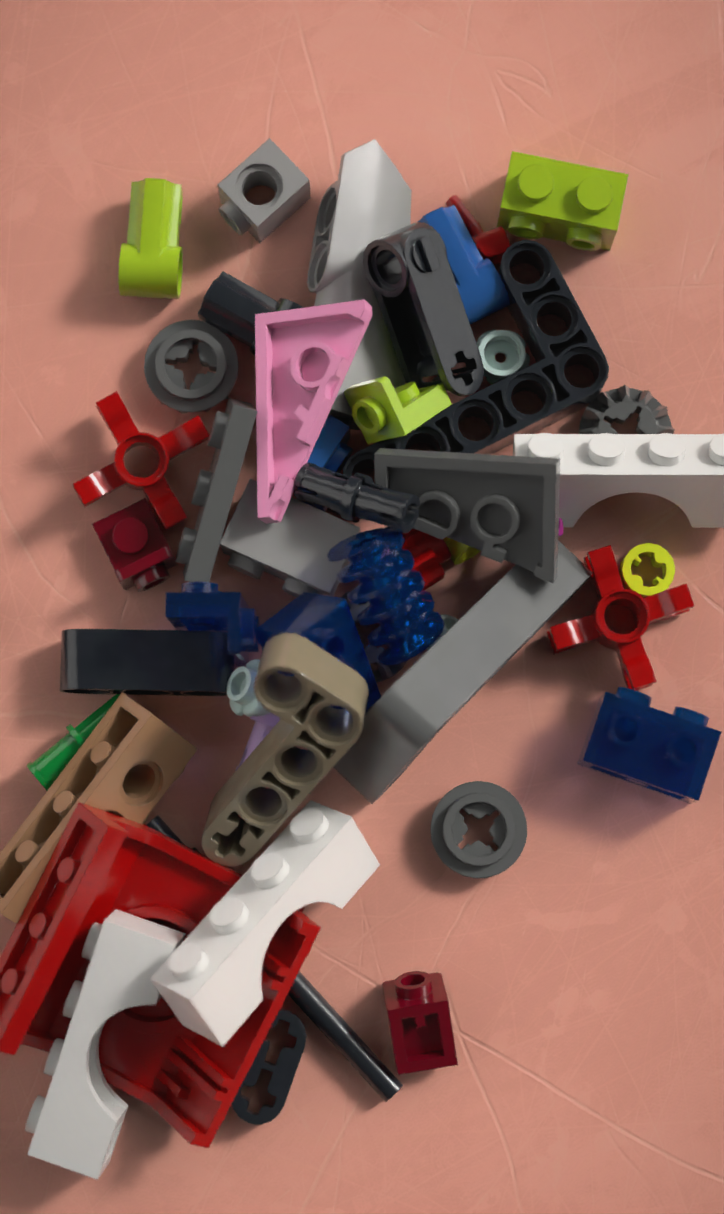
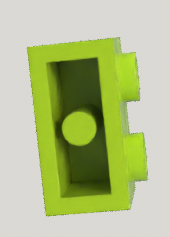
M512 151L497 227L502 226L504 230H508L511 234L521 238L540 239L543 237L566 242L569 246L581 250L595 251L603 249L610 251L618 230L629 174Z

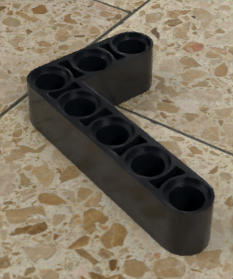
M531 240L515 242L506 249L502 256L498 272L509 296L510 305L507 307L537 363L450 405L407 435L379 441L356 452L348 458L344 465V475L354 476V473L366 468L374 469V454L380 448L407 450L412 444L418 442L428 443L438 452L491 455L513 444L514 434H533L587 407L599 396L608 378L609 366L607 359L551 253L544 245ZM517 264H530L537 269L540 279L529 285L521 284L511 276L510 269ZM556 314L565 321L568 330L562 335L549 336L541 331L536 320L542 315ZM575 364L583 365L593 373L595 382L590 387L577 388L566 380L564 370ZM519 391H531L541 399L543 409L535 414H523L513 406L511 397ZM467 417H480L489 425L491 433L483 440L472 441L461 434L458 425Z

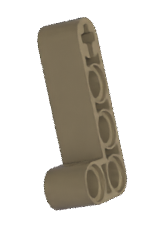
M283 633L276 635L266 643L254 682V694L257 701L266 710L280 718L279 722L216 793L210 805L202 835V848L206 856L222 866L235 867L243 865L252 859L357 741L362 732L368 701V686L365 679L358 672L325 650L297 634ZM277 671H287L295 676H285ZM330 705H337L346 709H335L330 707ZM295 746L304 747V748H307V749H309V750L299 749V748H297V747H295Z

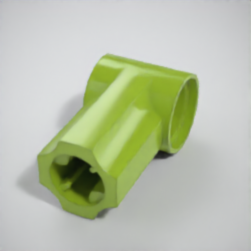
M145 178L141 181L132 182L127 243H122L119 258L118 285L120 296L180 298L183 271L182 247L179 246L183 190L180 184H174L166 179Z

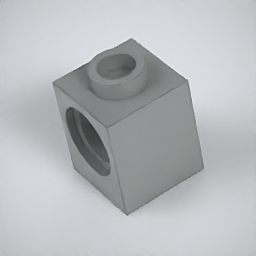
M270 138L218 184L220 201L223 204L218 209L221 216L239 235L242 236L248 231L259 243L311 198L310 180ZM259 185L268 186L276 192L275 197L264 205H255L245 199V195L251 188Z

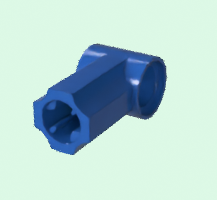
M455 205L445 208L440 207L424 215L418 221L432 226L440 234L446 247L447 259L470 325L510 305L507 290L497 269L488 258L483 260Z

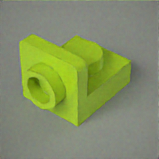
M384 376L354 384L344 391L345 398L352 410L354 421L361 429L367 444L407 435L452 405L443 383L418 389L415 382H409L394 389L390 379Z

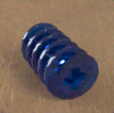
M389 527L376 528L352 535L332 547L327 554L330 562L348 559L349 564L337 573V577L340 583L359 581L360 584L348 593L347 598L350 604L369 602L370 605L363 609L357 618L361 625L379 622L380 625L371 631L367 638L371 646L390 644L377 657L379 663L383 665L400 664L423 652L438 639L445 626L440 613L433 611L435 602L430 592L423 590L425 581L421 573L413 570L415 560L411 552L402 548L405 541L402 533Z

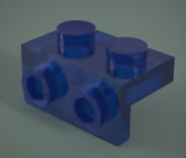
M186 582L181 584V592H166V618L176 630L228 632V655L237 667H246L249 662V652L260 651V618L256 616L255 608L248 607L241 592L218 591V584L213 582Z

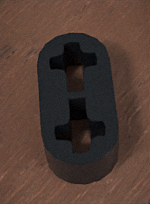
M280 1009L270 1028H274L279 1019L289 1022L288 1033L297 1038L294 1048L284 1046L280 1051L276 1064L265 1061L270 1047V1041L265 1038L232 1102L233 1110L239 1118L247 1123L260 1125L271 1122L280 1114L285 1105L307 1037L304 1023L296 1014L289 1010ZM263 1068L273 1072L268 1085V1092L276 1096V1102L273 1106L264 1104L259 1113L248 1109L249 1098L241 1095L244 1085L253 1087L256 1084Z

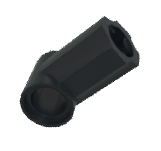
M222 271L220 276L214 279L206 292L198 311V317L251 347L249 350L255 355V314L304 307L284 298L276 301Z

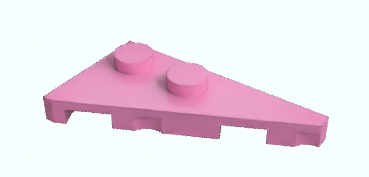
M365 299L255 314L258 519L266 524L281 522L296 489L295 480L301 467L308 462L372 318V306Z

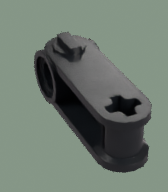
M415 222L369 243L363 256L365 274L374 290L406 383L415 382L418 389L443 383L446 392L454 395L473 394L479 389L483 381V362L447 259L445 244L440 234L432 226L424 222ZM464 362L466 364V367L451 370L457 363ZM438 375L430 382L423 381V377Z

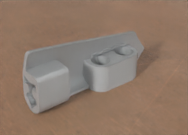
M375 139L341 156L338 181L326 190L319 206L307 278L308 289L310 292L316 293L314 306L363 299L372 306V318L329 412L330 415L349 426L352 430L361 429L355 423L352 410L345 398L344 391L354 384L384 376L390 379L394 389L406 384L374 290L365 274L363 256L369 243L411 224V189Z

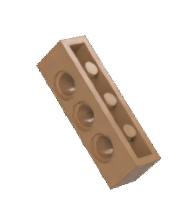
M121 693L0 852V914L15 924L18 923L78 802L144 824L150 812L171 784L180 777L186 764L198 749L124 693Z

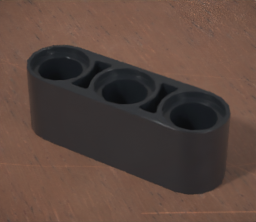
M62 630L60 691L74 694L105 695L124 693L125 695L227 696V683L234 672L235 634L219 631Z

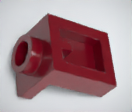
M146 498L92 524L124 590L133 586L136 587L138 592L151 589L170 578L168 569L178 565Z
M412 971L398 976L395 980L383 982L382 989L397 1075L458 1065L449 1002L442 974Z

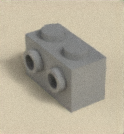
M250 479L224 533L220 546L224 554L231 556L227 565L256 579L261 578L263 571L285 581L282 590L303 601L315 604L318 596L329 601L332 600L360 539V527L293 497L281 522L266 524L258 519L257 481Z

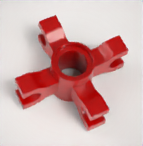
M117 391L97 401L96 408L118 447L113 463L72 484L84 508L126 485L129 488L144 491L165 531L186 520L187 516L164 476L171 459L209 440L210 434L200 416L198 415L157 438L152 434L138 431ZM146 446L155 452L159 465L152 475L139 478L131 475L126 470L123 460L131 448Z
M611 545L587 552V557H584L586 567L593 572L590 579L595 588L599 603L589 616L549 627V631L546 634L553 655L598 641L604 647L616 650L628 693L650 687L657 680L645 652L641 636L645 633L650 623L689 612L690 608L695 606L688 585L686 583L643 598L633 590L624 589ZM622 605L628 608L635 619L633 631L628 634H617L611 631L604 619L607 607Z

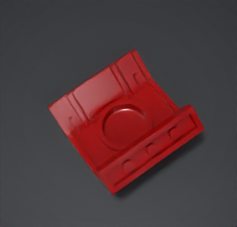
M78 802L0 956V1052L15 1056L20 1045H25L50 1053L56 1038L65 1040L72 1018L63 1016V1011L74 982L76 980L84 982L91 960L82 958V953L94 922L103 925L104 920L117 909L185 933L184 942L243 875L213 862L209 857L149 826ZM305 907L299 908L288 916L273 935L267 947L261 970L263 1001L223 1046L183 1026L163 997L154 1005L129 1007L108 1018L101 1032L99 1062L107 1083L148 1104L189 1144L209 1149L321 929L319 925L302 913Z

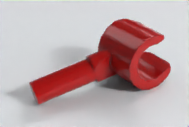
M457 195L450 197L446 201L447 207L455 205L483 260L488 258L493 265L501 263L502 256L506 249L510 247V242L503 227L500 226L483 232L480 223L477 222Z

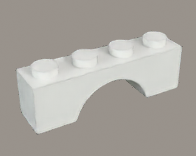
M724 433L514 434L513 456L560 459L559 518H562L563 527H573L588 508L603 499L625 493H648L661 496L678 505L686 514L692 528H724Z
M310 800L150 978L183 1026L223 1046L263 1001L261 988L263 959L267 947L279 926L293 912L311 903L327 902L342 909L380 866L353 818Z
M117 909L104 920L103 925L94 922L82 953V958L91 960L84 982L78 980L74 982L63 1011V1016L72 1018L65 1040L56 1038L45 1064L44 1073L53 1076L46 1098L37 1096L26 1122L25 1131L34 1134L27 1155L96 1180L101 1176L111 1160L128 1108V1104L111 1089L101 1070L99 1040L102 1029L107 1019L115 1013L133 1006L154 1005L160 1000L162 995L150 978L166 962L173 951L182 944L185 933Z

